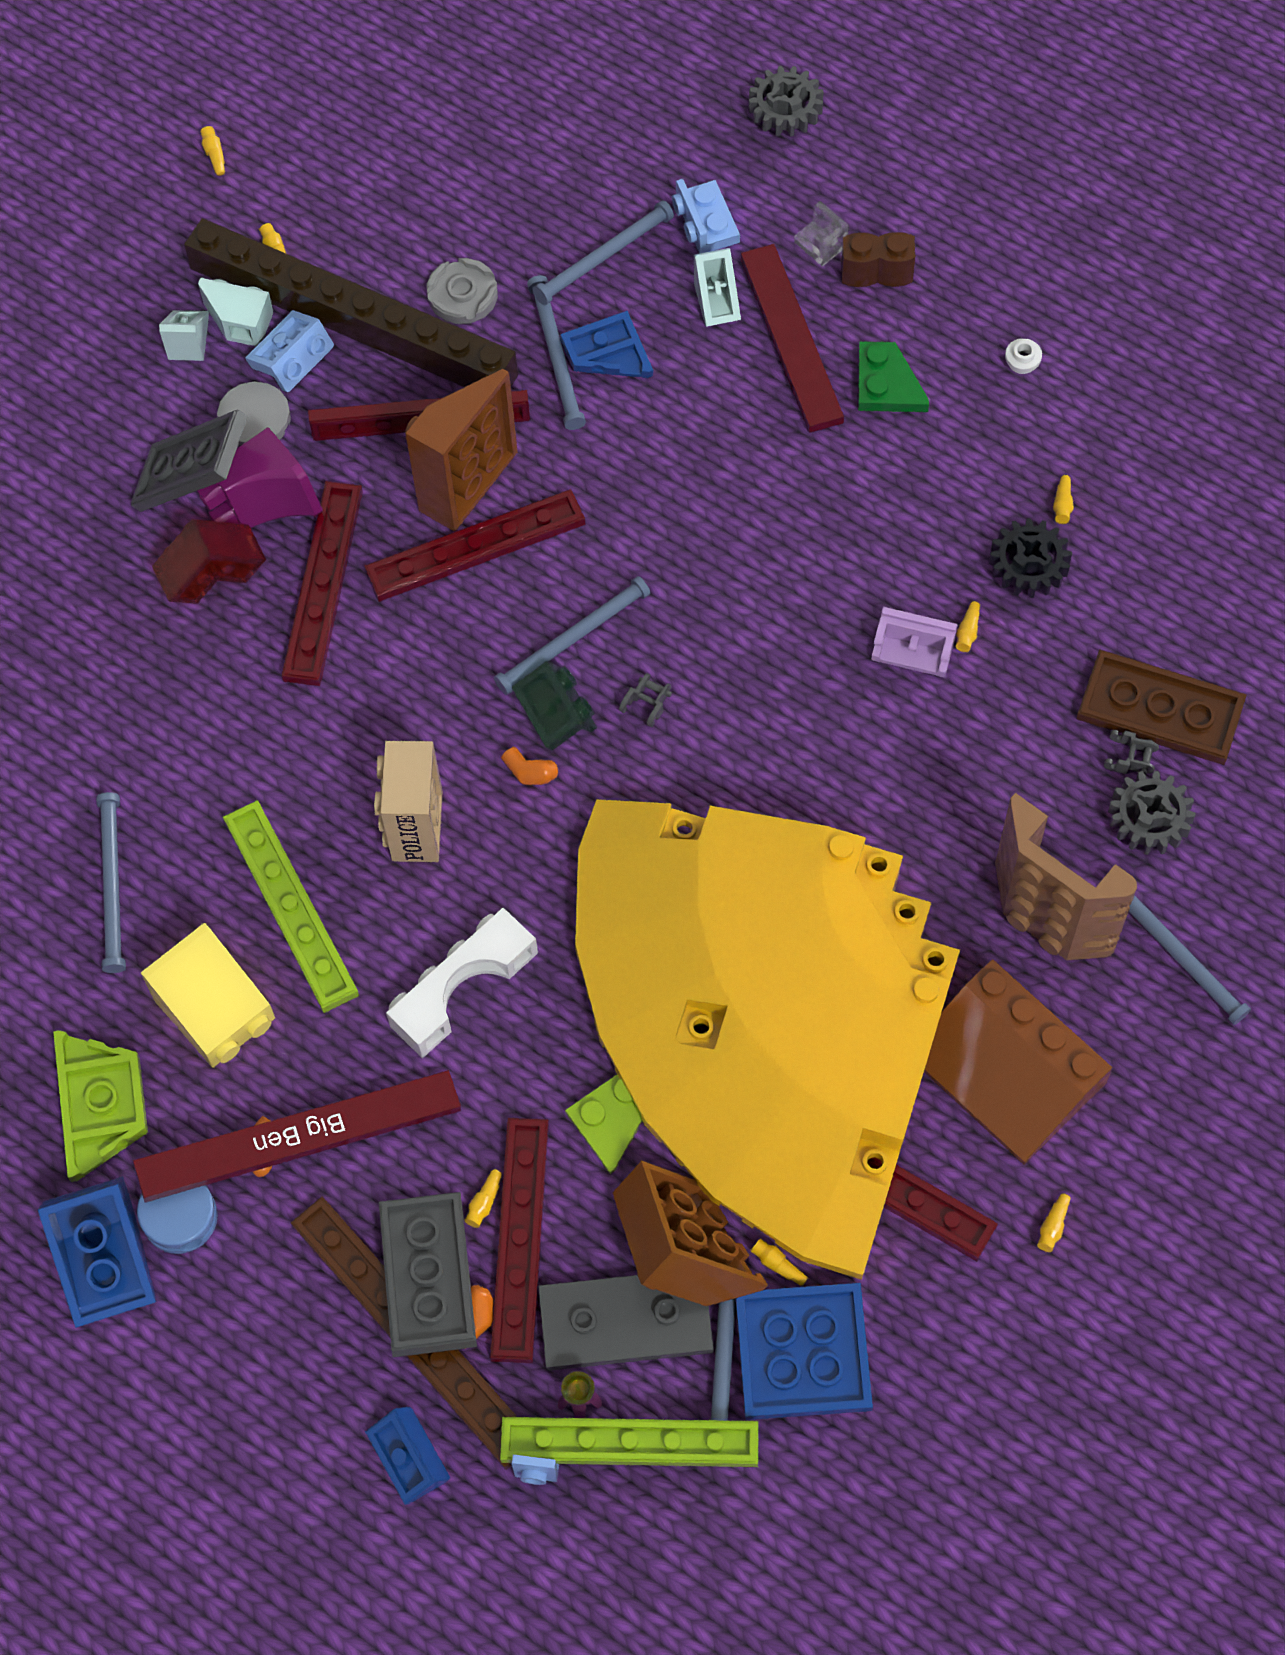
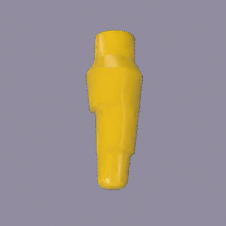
M206 126L200 131L202 136L201 144L206 155L210 157L216 175L222 176L225 174V161L220 138L216 136L212 126Z
M266 223L259 228L262 235V243L286 253L281 236L274 230L272 224Z
M1063 475L1060 478L1053 504L1055 521L1059 524L1068 523L1070 521V514L1074 509L1073 497L1071 496V478L1068 475Z
M976 601L970 603L964 619L956 632V649L961 652H969L972 643L977 638L980 604Z
M493 1169L490 1172L480 1192H477L468 1204L469 1212L465 1222L474 1228H479L483 1219L490 1214L502 1176L499 1170Z
M1060 1194L1040 1228V1239L1037 1246L1045 1252H1052L1055 1243L1062 1237L1065 1225L1064 1219L1070 1202V1196L1067 1194Z
M761 1238L757 1241L751 1252L760 1259L762 1265L800 1286L806 1283L807 1276L787 1260L786 1255L776 1245H769Z

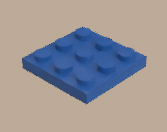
M861 1283L766 1289L736 1298L745 1420L872 1411L873 1404Z

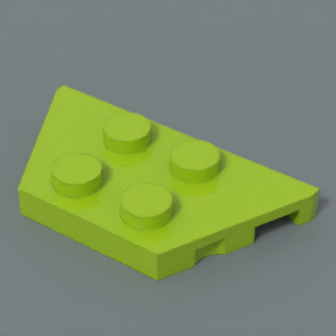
M57 1030L53 1031L67 1175L71 1182H75L148 1133L140 1057L135 1051L121 1047L111 1048L103 1042L92 1039L88 1041L68 1036L64 1031Z

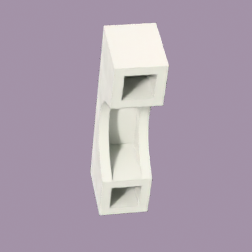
M504 908L495 915H487L480 921L476 932L466 941L460 940L454 944L449 950L447 958L440 965L429 967L423 972L418 980V984L410 992L399 994L390 1003L389 1010L386 1012L390 1027L421 1058H424L452 1032L446 1010L448 1000L454 989L464 980L479 974H495L510 979L538 954L536 938Z

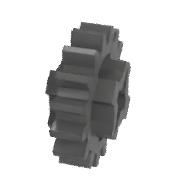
M778 66L776 74L767 69L765 70V79L756 77L754 87L749 89V113H753L754 123L763 121V131L766 132L772 127L775 128L776 136H780L783 130H787L791 137L794 136L795 129L799 128L805 133L807 132L808 123L817 124L818 115L823 113L824 92L823 89H818V79L809 81V71L807 70L799 75L797 74L796 66H792L790 72H785L782 66Z
M1143 771L1138 772L1136 782L1126 777L1122 788L1116 787L1112 797L1114 801L1110 802L1108 812L1113 814L1109 824L1110 827H1120L1116 837L1118 840L1125 839L1126 837L1131 840L1129 849L1133 850L1140 844L1143 845L1144 854L1149 855L1152 847H1157L1160 854H1165L1168 843L1174 848H1178L1182 840L1181 837H1188L1192 828L1190 824H1193L1196 814L1190 811L1194 799L1183 798L1187 787L1181 785L1175 788L1173 786L1174 776L1170 775L1166 781L1160 780L1159 771H1154L1152 779H1147Z

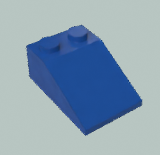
M123 1176L46 1200L37 1210L75 1328L156 1302L136 1215Z

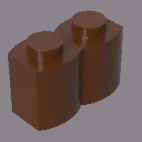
M902 232L887 233L879 237L869 233H853L844 236L841 254L842 284L852 287H867L879 283L885 286L899 287L912 283L916 258L915 236Z

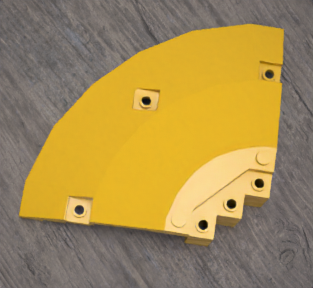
M596 799L578 849L575 951L580 970H582L599 1041L602 1047H605L615 1066L618 1077L622 1079L628 1093L638 1108L644 1125L659 1142L664 1143L676 1157L677 1163L687 1169L697 1181L700 1189L716 1205H722L742 1218L743 1223L751 1228L756 1227L774 1239L775 1244L799 1260L862 1280L960 950L922 939L931 902L895 892L903 855L865 845L866 837L829 826L710 806L706 818L673 809L670 803ZM681 826H686L691 829V832L681 834L677 829ZM704 1024L709 1030L706 1033L699 1034L694 1030V1026ZM877 1158L881 1161L882 1166L878 1169H873L868 1165L867 1160Z

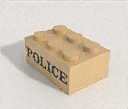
M385 741V753L377 757V778L381 779V792H375L374 801L375 815H379V831L383 832V847H389L392 861L439 862L443 791L433 741Z

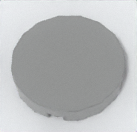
M458 258V262L449 264V261L440 264L431 273L427 282L428 303L433 312L444 321L455 324L473 323L484 318L493 310L498 299L497 282L491 269L482 262L469 258Z
M255 381L240 384L228 391L220 401L217 411L218 417L237 409L248 416L238 444L240 446L267 427L280 440L285 434L288 423L290 424L291 421L288 401L283 393L268 383Z

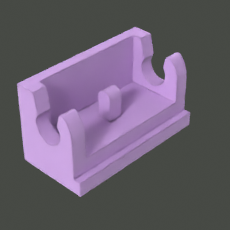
M883 607L871 660L945 677L955 641L957 624Z

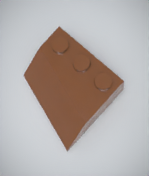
M641 1160L612 1192L641 1285L704 1306L760 1292L768 1286L761 1273L752 1274L745 1262L750 1255L742 1243H735L724 1229L728 1220L720 1207L712 1202L700 1189L696 1180Z

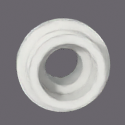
M1017 339L1008 345L1005 359L1014 372L1027 374L1039 366L1042 359V351L1039 345L1032 340ZM1019 353H1026V354H1029V355H1028V356H1022V355H1020Z

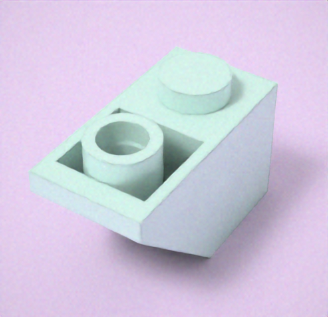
M200 278L198 285L203 303L226 340L257 346L264 339L273 315L269 292L253 286L242 287L229 284L220 279L209 280Z

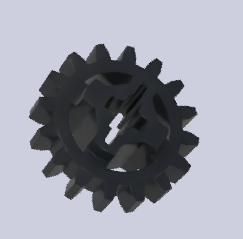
M1027 518L1025 526L1021 527L1017 521H1012L1010 531L1004 528L1000 529L998 539H993L989 564L994 566L992 572L994 578L1003 576L1001 584L1003 589L1013 585L1015 586L1014 595L1018 596L1022 589L1028 590L1030 598H1034L1035 591L1038 589L1046 596L1049 594L1051 585L1057 588L1061 586L1063 577H1067L1069 573L1072 551L1067 550L1069 542L1067 538L1058 539L1060 530L1058 527L1048 531L1046 530V521L1042 520L1039 526H1033L1031 518ZM1050 551L1054 556L1055 564L1052 563L1053 557L1048 554ZM1006 552L1009 553L1008 558L1012 561L1010 565L1006 558Z

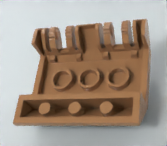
M1014 793L1010 798L995 861L1002 911L1007 921L1018 931H1027L1037 938L1040 946L1052 955L1059 954L1065 960L1111 956L1116 949L1117 941L1130 909L1129 906L1137 890L1135 878L1115 864L1097 887L1091 885L1040 848L1048 816Z

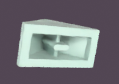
M730 248L695 254L694 286L705 326L741 320Z
M173 310L159 324L168 360L204 361L209 320L208 311Z

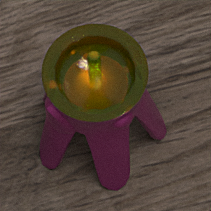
M575 1371L566 1375L561 1384L562 1394L558 1401V1408L560 1410L571 1404L575 1418H586V1405L591 1403L596 1408L602 1406L601 1398L595 1392V1382L588 1374Z

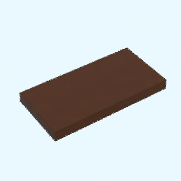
M1099 649L1076 719L1109 730H1117L1119 733L1124 731L1136 733L1135 738L1152 740L1160 746L1225 765L1247 694Z

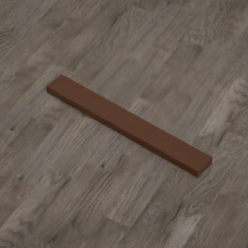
M321 1196L290 1223L390 1338L384 1265ZM457 1349L406 1356L499 1464L507 1470L512 1463H501L500 1460L502 1417L517 1416Z

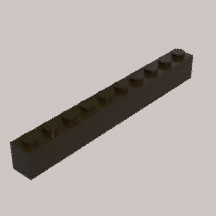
M202 218L184 243L191 270L214 280H224L229 284L260 288L263 291L269 292L272 305L289 312L294 310L317 318L323 327L458 385L466 387L501 369L509 372L510 386L513 385L518 377L516 351Z

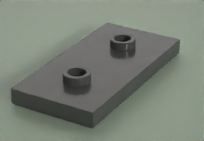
M237 409L153 443L133 495L131 506L142 512L226 480L248 416Z
M461 1192L380 1201L379 1211L392 1356L401 1357L477 1347Z
M638 1275L539 1286L547 1371L713 1353L709 1306H704L659 1290L649 1289L641 1285Z

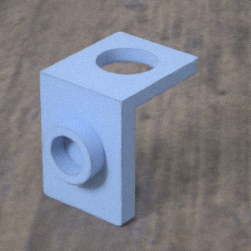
M513 1455L512 1467L514 1475L521 1478L522 1482L534 1485H544L546 1481L557 1482L560 1464H556V1460Z

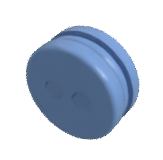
M206 1185L144 1203L141 1194L137 1205L138 1222L146 1237L155 1247L168 1253L182 1254L199 1248L211 1237L217 1224V1206Z

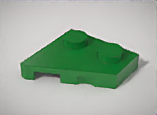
M859 341L858 411L928 412L929 399L896 342Z

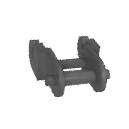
M646 673L643 678L640 677L638 679L640 683L636 689L632 687L629 689L620 704L619 711L625 713L627 705L630 706L633 701H638L639 698L654 705V710L647 721V725L652 728L655 724V719L658 720L663 713V702L666 697H671L672 692H670L671 684L667 683L663 687L651 681V675ZM646 687L659 693L656 700L643 694Z
M1112 730L1110 732V739L1117 743L1127 744L1130 748L1129 755L1126 761L1119 759L1116 764H1113V760L1108 758L1104 761V767L1107 770L1127 774L1128 770L1143 771L1144 774L1153 773L1155 767L1150 764L1152 752L1158 751L1159 745L1152 740L1135 738L1136 733L1124 731L1122 735H1118L1119 732L1117 730ZM1135 750L1144 751L1142 761L1134 760Z

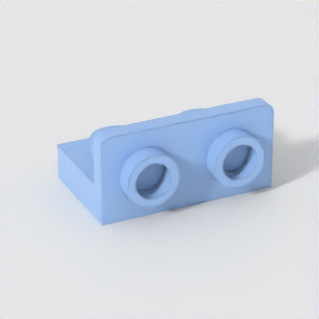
M683 179L676 180V194L672 195L673 207L677 216L683 215L686 237L689 243L695 242L699 254L740 243V233L716 180L691 188L686 187Z
M292 310L245 359L252 369L273 376L281 390L290 392L334 347V343L319 319Z

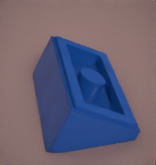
M411 1407L393 1409L365 1431L405 1505L414 1502L450 1479L447 1470Z

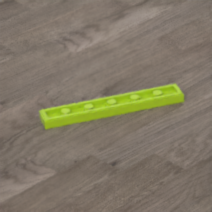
M257 800L223 816L228 830L323 1013L358 997L359 993L259 801Z
M502 1417L500 1460L501 1463H512L513 1455L554 1459L556 1464L758 1467V1421Z

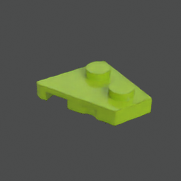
M615 1075L565 1110L566 1115L610 1174L613 1173L642 1122V1116L622 1079Z

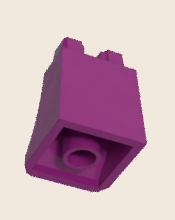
M269 427L236 449L226 480L197 490L200 499L210 511L208 515L221 534L237 524L246 531L259 524L279 518L317 516L323 512L306 472Z

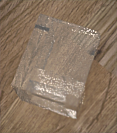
M819 201L814 205L813 221L794 236V242L816 262L824 266L842 251L843 237L848 235L849 225L823 202Z

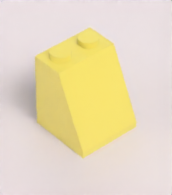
M206 923L199 926L141 972L154 1001L212 1068L220 1062L226 1063L233 1059L239 1052L241 1045L251 1037L257 1038L263 1035L270 1028L271 1021L275 1019L269 1002Z

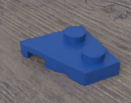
M628 311L560 335V341L573 371L642 378L653 376L654 370Z

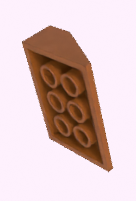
M504 369L428 405L419 417L414 416L410 420L405 431L419 512L456 532L518 453L509 372Z
M992 959L960 990L941 1012L924 1073L1025 1165L1107 1083L1113 1067Z

